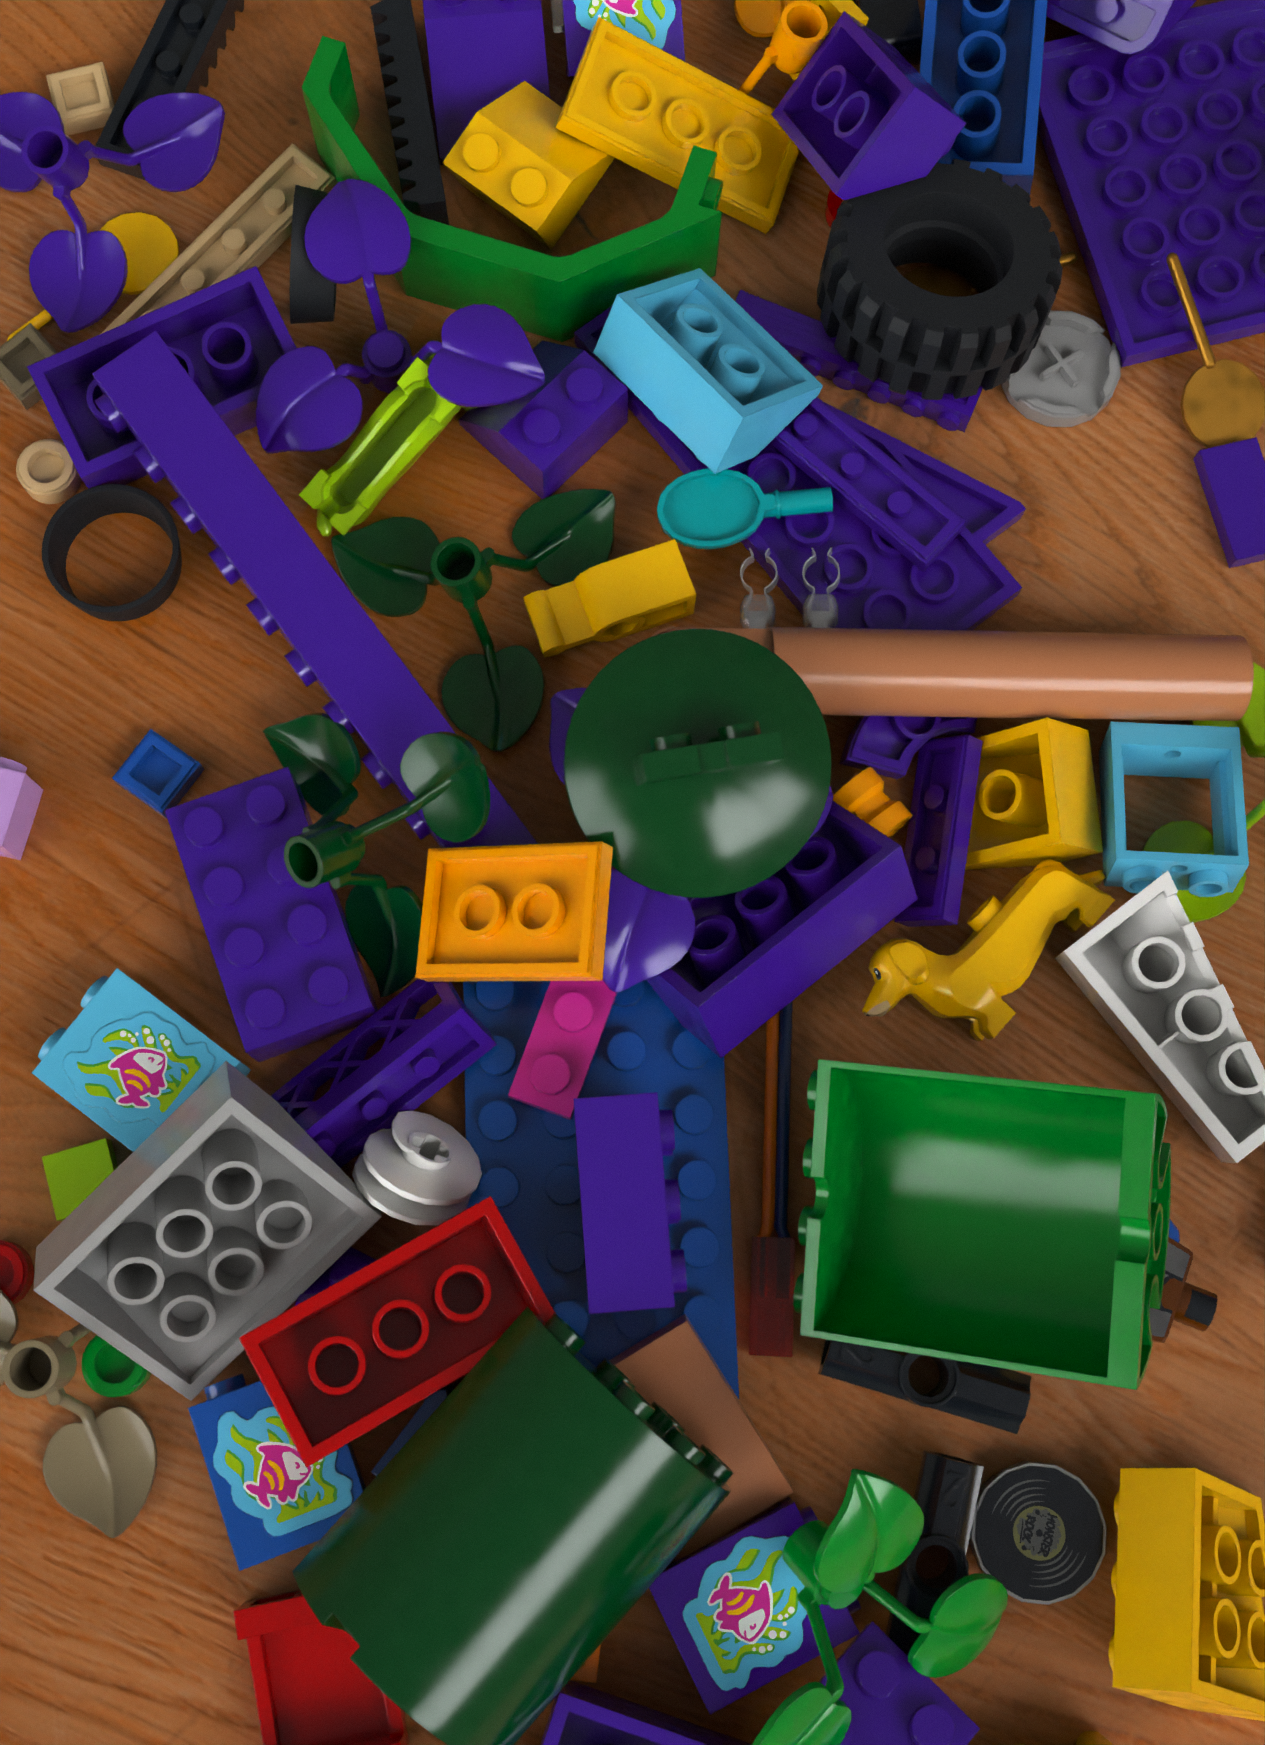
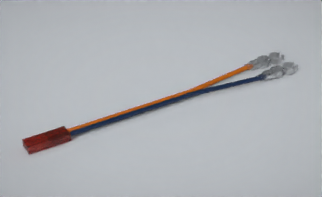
M830 547L827 553L828 562L836 567L838 576L835 582L827 587V594H816L814 586L810 585L805 579L807 568L816 562V553L811 548L813 556L805 562L802 570L804 584L812 592L811 595H807L803 604L804 627L836 628L838 625V604L835 596L829 593L834 591L840 582V567L838 562L831 556L832 547ZM749 548L751 556L742 563L740 568L742 584L750 592L749 595L744 596L741 603L740 623L743 628L767 629L776 625V606L772 596L767 595V593L772 591L778 582L777 566L773 559L769 557L771 553L770 548H768L765 552L766 562L774 567L776 574L773 581L764 588L765 595H754L752 587L743 580L745 569L755 560L751 548ZM793 1001L766 1022L761 1228L757 1237L752 1236L749 1355L793 1357V1297L795 1289L796 1238H791L787 1228ZM774 1228L778 1237H771Z

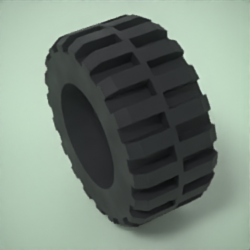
M953 159L951 164L937 162L926 177L843 200L837 210L836 219L832 222L817 287V305L822 310L820 320L825 333L830 339L836 337L834 347L848 363L855 360L859 364L857 371L873 383L879 378L890 384L888 388L890 391L904 396L907 390L922 393V399L941 400L945 393H953L954 399L976 395L980 385L986 391L1006 382L1008 375L1018 372L1028 361L1032 349L1036 347L1061 284L1063 268L1059 259L1062 253L1055 232H1049L1051 223L1040 206L1033 208L1029 204L1031 201L1029 193L1018 184H1015L1013 187L1008 186L1002 182V174L990 168H986L985 172L969 168L971 163L969 161ZM909 263L940 265L965 277L980 293L961 297L935 294L908 281L895 267Z

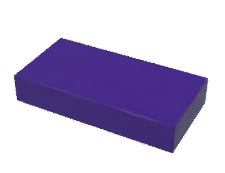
M1257 437L1199 450L1193 460L1229 568L1265 560V461Z

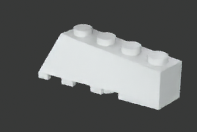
M1166 871L1055 959L1220 1162L1238 1163L1265 1142V1069L1251 1041H1247L1232 1009L1234 1005L1224 985H1220L1203 950L1205 946L1194 923H1190L1176 894L1178 890L1169 871Z

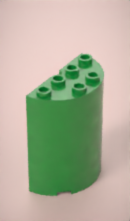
M818 1059V1068L811 1073L807 1088L808 1106L810 1110L815 1111L813 1137L807 1140L803 1153V1173L806 1178L814 1179L816 1196L814 1206L805 1205L799 1218L798 1239L801 1246H806L804 1273H801L797 1278L793 1297L794 1310L797 1314H801L800 1335L1137 1390L1144 1377L1152 1351L1150 1308L1160 1309L1168 1249L1171 1206V1143L1163 1142L1168 1114L1162 1096L1157 1093Z

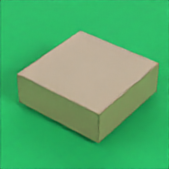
M103 62L46 75L53 105L60 113L67 136L105 126L115 106V101Z

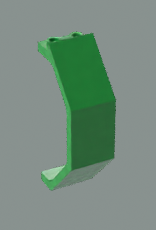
M322 36L302 85L318 155L327 171L336 177L337 183L346 179H358L371 183L388 194L401 209L410 230L411 252L406 266L393 275L407 296L454 310L473 304L496 306L510 314L522 327L523 331L564 342L573 338L575 331L611 307L619 293L701 268L710 278L716 276L722 212L717 211L723 189V180L715 178L717 152L693 145L673 205L660 219L568 256L557 257L427 219L410 212L403 205L354 132L360 112L345 42Z

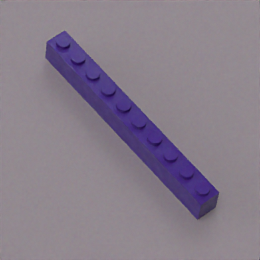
M155 330L92 373L103 393L102 396L94 400L117 433L126 427L133 433L141 446L132 452L153 482L156 484L163 478H166L179 495L170 504L191 533L194 535L203 528L217 546L208 555L228 583L233 585L241 579L255 599L246 604V606L266 634L270 636L279 630L293 650L284 657L306 687L317 681L331 701L322 707L325 713L328 714L333 722L343 724L350 734L355 732L369 752L360 759L382 789L393 783L407 803L416 797L408 789L400 773V763L404 752L412 742L426 734L434 732L455 733ZM489 777L490 811L487 822L476 836L466 841L454 843L437 836L428 826L422 809L404 818L420 840L431 834L440 848L538 844Z

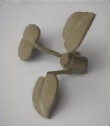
M0 1289V1387L5 1382L11 1392L23 1398H36L46 1395L50 1405H60L77 1414L82 1419V1422H74L63 1426L52 1436L43 1457V1475L50 1493L62 1507L71 1514L94 1525L108 1537L115 1538L121 1535L135 1520L150 1494L157 1467V1448L152 1430L145 1419L132 1408L117 1406L103 1412L96 1418L89 1405L65 1393L64 1387L73 1378L77 1365L76 1355L72 1346L76 1341L91 1332L82 1324H78L71 1330L63 1332L59 1337L49 1335L26 1340L17 1345L10 1343L17 1332L19 1319L14 1304Z

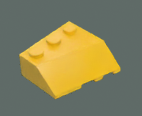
M1120 1468V1487L1114 1500V1516L1118 1525L1117 1561L1111 1573V1585L1116 1598L1115 1627L1108 1650L1109 1662L1113 1671L1112 1687L1183 1709L1265 1721V1615L1262 1597H1265V1523L1261 1498L1197 1468Z

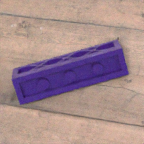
M417 979L274 1092L271 1097L342 1168L363 1151L364 1144L369 1135L381 1129H391L392 1121L398 1112L414 1111L496 1046L497 1043L486 1026L463 1004L451 982H427ZM438 993L442 1002L422 1018L415 1019L419 1007ZM380 1038H386L382 1049L369 1060H364L368 1048ZM330 1078H334L330 1090L317 1101H312L317 1088Z

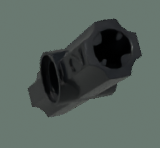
M825 1340L818 1373L820 1375L1014 1434L1018 1433L1020 1425L1026 1416L1031 1395L1030 1375L1010 1369L931 1357L937 1363L940 1371L939 1382L931 1392L921 1395L911 1387L908 1375L912 1362L924 1355Z
M926 1450L923 1451L914 1500L918 1503L924 1515L923 1531L911 1554L899 1565L893 1597L914 1614L929 1618L932 1607L941 1594L952 1584L969 1575V1562L966 1554L984 1466L959 1457ZM932 1545L945 1547L948 1552V1564L945 1571L940 1576L932 1579L918 1576L916 1561L919 1554L925 1548ZM890 1612L886 1635L908 1656L911 1647L921 1633L912 1630Z

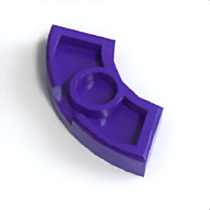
M861 716L849 734L839 764L860 770L873 767L879 775L898 780L906 775L914 754L928 740L943 735H971L975 733L977 718Z

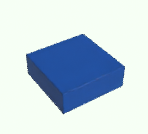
M150 729L112 779L119 786L167 819L165 810L177 806L205 769L201 763Z

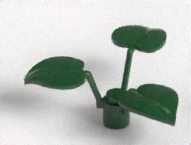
M579 489L559 493L531 505L519 517L512 531V540L515 547L522 555L527 557L523 560L496 554L489 547L480 552L472 541L462 537L449 538L440 543L428 525L410 517L383 519L356 531L348 532L345 536L342 534L332 537L331 542L337 566L346 584L366 607L379 615L403 617L414 614L423 606L426 600L427 584L433 586L440 584L453 600L463 603L481 642L484 655H465L450 667L443 680L442 702L450 720L463 733L493 752H502L520 741L533 726L543 704L545 680L537 659L527 648L514 645L495 652L494 643L477 603L479 599L486 595L491 587L492 571L490 567L495 565L529 572L537 566L542 579L554 587L574 581L580 573L588 568L609 561L614 541L616 501L613 493L608 490Z
M311 713L288 722L267 727L263 730V733L284 768L289 767L299 784L304 799L314 810L323 815L315 824L304 827L302 834L291 837L287 841L284 848L286 868L294 881L305 888H313L327 881L331 882L334 889H339L346 885H356L350 891L346 900L345 913L348 927L360 954L375 976L380 997L389 996L402 989L415 978L423 904L416 893L407 886L397 885L388 889L385 878L380 874L351 872L358 867L360 860L365 855L364 837L421 809L430 829L444 840L457 843L476 836L485 826L490 811V790L486 768L480 762L478 751L464 737L451 732L426 734L409 745L400 763L402 779L416 798L355 827L351 824L335 821L337 818L344 816L349 811L350 805L358 798V791L352 783L358 778L361 770L357 747L345 726L333 722L328 714Z

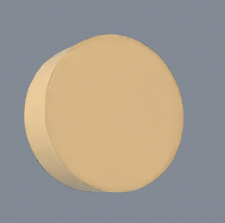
M54 439L36 441L27 446L17 460L16 474L18 480L29 496L38 502L45 504L61 503L71 498L81 485L82 479L64 443Z

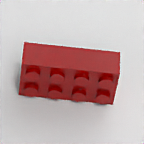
M489 1196L239 1337V1340L307 1468L469 1373L527 1306L545 1322L549 1320L555 1311L492 1197Z

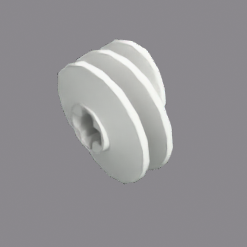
M410 1110L397 1113L391 1124L392 1129H381L369 1135L364 1144L363 1154L355 1162L352 1176L358 1191L372 1206L392 1218L414 1225L438 1226L466 1210L471 1194L477 1189L482 1172L476 1152L468 1140L451 1125L433 1115Z

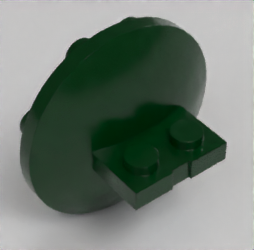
M685 629L658 634L642 640L613 658L596 675L580 698L571 717L564 746L563 771L568 801L577 824L588 842L603 841L613 847L612 867L614 869H617L633 881L655 891L681 897L706 898L723 896L752 887L771 877L797 855L810 838L824 810L831 780L832 759L829 736L820 708L806 684L785 661L764 646L739 635L712 629Z

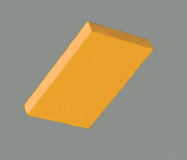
M603 841L429 848L415 978L427 982L602 981L613 847Z

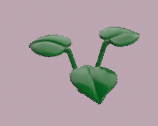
M852 1469L843 1503L830 1526L821 1520L811 1521L799 1527L787 1540L783 1549V1560L805 1586L798 1593L797 1600L807 1611L827 1681L825 1686L820 1682H809L788 1696L773 1712L751 1745H840L847 1733L852 1713L843 1701L838 1700L843 1694L844 1683L819 1606L821 1604L830 1605L833 1609H842L853 1603L859 1597L862 1590L867 1592L915 1632L921 1633L909 1651L908 1662L919 1674L926 1677L938 1678L958 1672L971 1663L992 1639L1000 1623L1002 1613L1007 1607L1008 1594L1004 1585L990 1574L974 1573L952 1584L937 1599L932 1607L929 1618L914 1614L873 1580L875 1573L890 1571L903 1563L915 1548L923 1531L924 1515L920 1506L908 1492L895 1482L868 1471Z

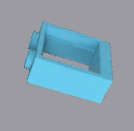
M1111 721L1099 750L1103 873L1106 877L1103 881L1104 886L1123 887L1130 893L1138 894L1166 871H1169L1177 890H1188L1194 896L1215 897L1226 892L1233 893L1249 866L1239 727ZM1124 775L1209 779L1214 855L1127 850Z

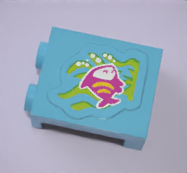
M116 968L110 977L102 976L87 990L80 1004L84 1009L68 1029L62 1027L46 1040L38 1054L41 1062L33 1070L32 1074L134 1152L225 1061L229 1062L245 1076L249 1074L251 1069L148 992L131 977Z

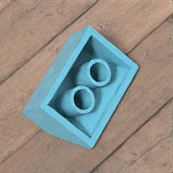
M701 268L617 294L593 351L613 372L614 376L625 384L653 412L655 417L664 423L694 453L696 458L704 463L714 474L756 457L819 395L823 387L807 369Z

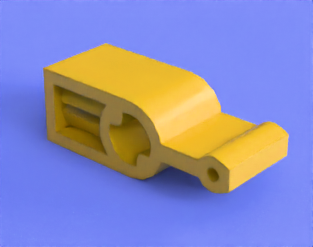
M673 539L588 568L580 573L574 581L547 590L534 591L524 596L523 600L544 657H550L560 654L566 649L593 640L598 642L617 640L694 614L696 592L677 542Z

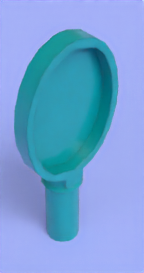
M707 468L689 472L667 485L659 498L657 517L663 532L672 540L675 539L676 542L687 547L717 549L746 540L756 532L764 518L776 517L779 519L781 516L833 512V497L831 487L782 492L775 490L773 493H763L760 486L752 478L738 471L726 469L714 474Z

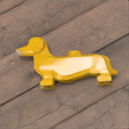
M1052 859L1041 861L1001 901L992 895L975 910L967 921V924L975 931L956 952L949 956L936 954L917 942L902 937L890 939L881 945L870 959L868 969L875 983L862 1012L865 1016L882 1017L893 1009L903 997L910 994L932 1015L939 1018H964L971 1021L970 1034L976 1041H982L985 1037L987 1039L995 1038L1016 1014L1001 997L1020 988L1030 976L1054 925L1064 920L1063 924L1071 932L1077 931L1083 923L1087 927H1092L1115 901L1109 894L1096 887L1101 885L1106 878L1103 871L1097 870L1078 875L1070 871L1059 861Z

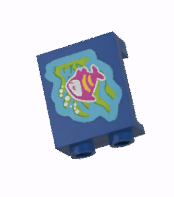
M243 1374L203 1388L207 1401L192 1406L188 1410L239 1571L321 1540L366 1489L351 1442L306 1468L261 1380L246 1385Z

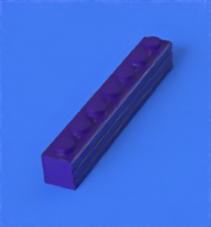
M743 290L739 291L735 302L814 377L820 375L832 380L841 389H855L863 392L874 402L881 404L888 402L899 406L910 416H924L937 421V424L943 429L965 432L983 389L981 385L976 395L954 399L953 393L943 394L941 400L922 399V393L907 390L905 396L892 392L888 389L889 383L879 378L873 383L857 371L859 364L855 360L848 363L834 347L836 337L830 339L825 333L821 321L754 296Z

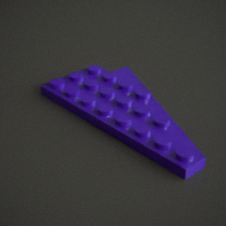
M611 306L575 331L574 341L579 349L585 350L614 376L613 372L593 353L612 308ZM629 389L628 408L683 474L707 469L708 467L699 461L694 453L664 423L659 421L653 412ZM825 403L966 520L963 530L924 572L834 497L833 512L781 516L779 519L776 517L764 518L756 532L746 540L741 541L749 552V548H751L756 561L773 580L776 571L771 564L766 562L765 552L770 548L771 554L769 557L775 562L778 571L777 586L807 621L808 604L812 592L804 584L803 566L813 556L811 549L813 548L816 553V562L811 564L805 572L806 581L814 586L816 593L810 611H831L826 589L835 582L838 576L836 567L828 562L827 553L830 547H832L831 556L838 562L840 567V582L837 588L829 593L833 605V624H828V628L973 630L1017 597L1022 589L1021 585L988 549L986 544L1020 520L1026 508L1021 502ZM770 443L756 457L728 468V470L738 471L752 478L760 486L763 493H773L775 490L782 492L822 488Z

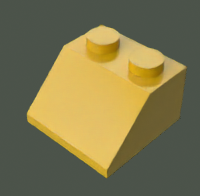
M523 81L476 112L442 163L461 185L552 250L615 158L556 129L562 107L532 85Z
M1046 717L977 738L982 740L983 744L965 870L1037 866L1041 861L1047 859L1064 862L1103 852L1089 730Z

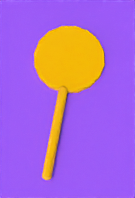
M142 212L126 213L109 220L99 230L112 233L123 246L128 267L126 284L122 292L125 294H141L179 256V243L169 225L157 216ZM45 309L10 334L7 341L30 323L39 330L54 318Z

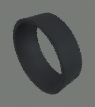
M299 185L295 186L292 215L290 323L332 322L335 317L337 283L327 280L314 269L307 256L304 239L306 225L312 212L328 193Z
M100 485L74 495L53 515L46 528L42 542L43 566L49 581L56 591L85 613L102 620L129 621L153 612L172 594L181 573V549L177 528L172 516L154 496L128 485ZM114 513H133L149 518L158 524L169 536L173 549L166 573L150 592L135 601L119 606L91 605L80 601L76 597L67 579L66 559L73 540L83 528L100 517Z

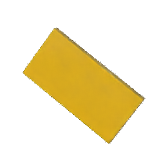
M598 17L591 30L555 127L677 190L693 145L717 152L715 178L723 180V189L717 210L765 234L774 226L799 153L798 147L771 115L775 110L774 108Z

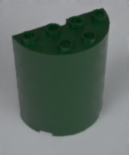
M528 1306L293 1570L300 1591L322 1625L346 1631L360 1645L350 1659L398 1707L447 1745H515L731 1492L726 1482L734 1473L717 1455L704 1444L698 1447L684 1433L685 1429L658 1403L654 1401L650 1405L635 1390L636 1386L608 1359L604 1358L596 1367L584 1357L579 1350L586 1343L585 1340L557 1314L554 1313L545 1322Z

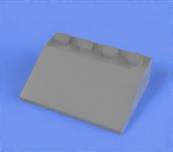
M225 1061L36 1247L33 1291L192 1401L203 1388L210 1384L245 1350L239 1337L282 1314L300 1294H303L363 1236L382 1215L381 1211L370 1204L358 1191L356 1184L275 1099L229 1062Z

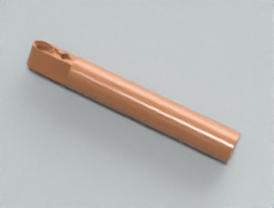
M668 627L655 632L651 636L675 630L712 629L729 632L752 640L785 661L800 676L811 691L822 715L1048 717L1051 719L1238 721L1244 716L1249 706L1254 680L1251 649L1247 640L1241 635L768 627L767 629Z

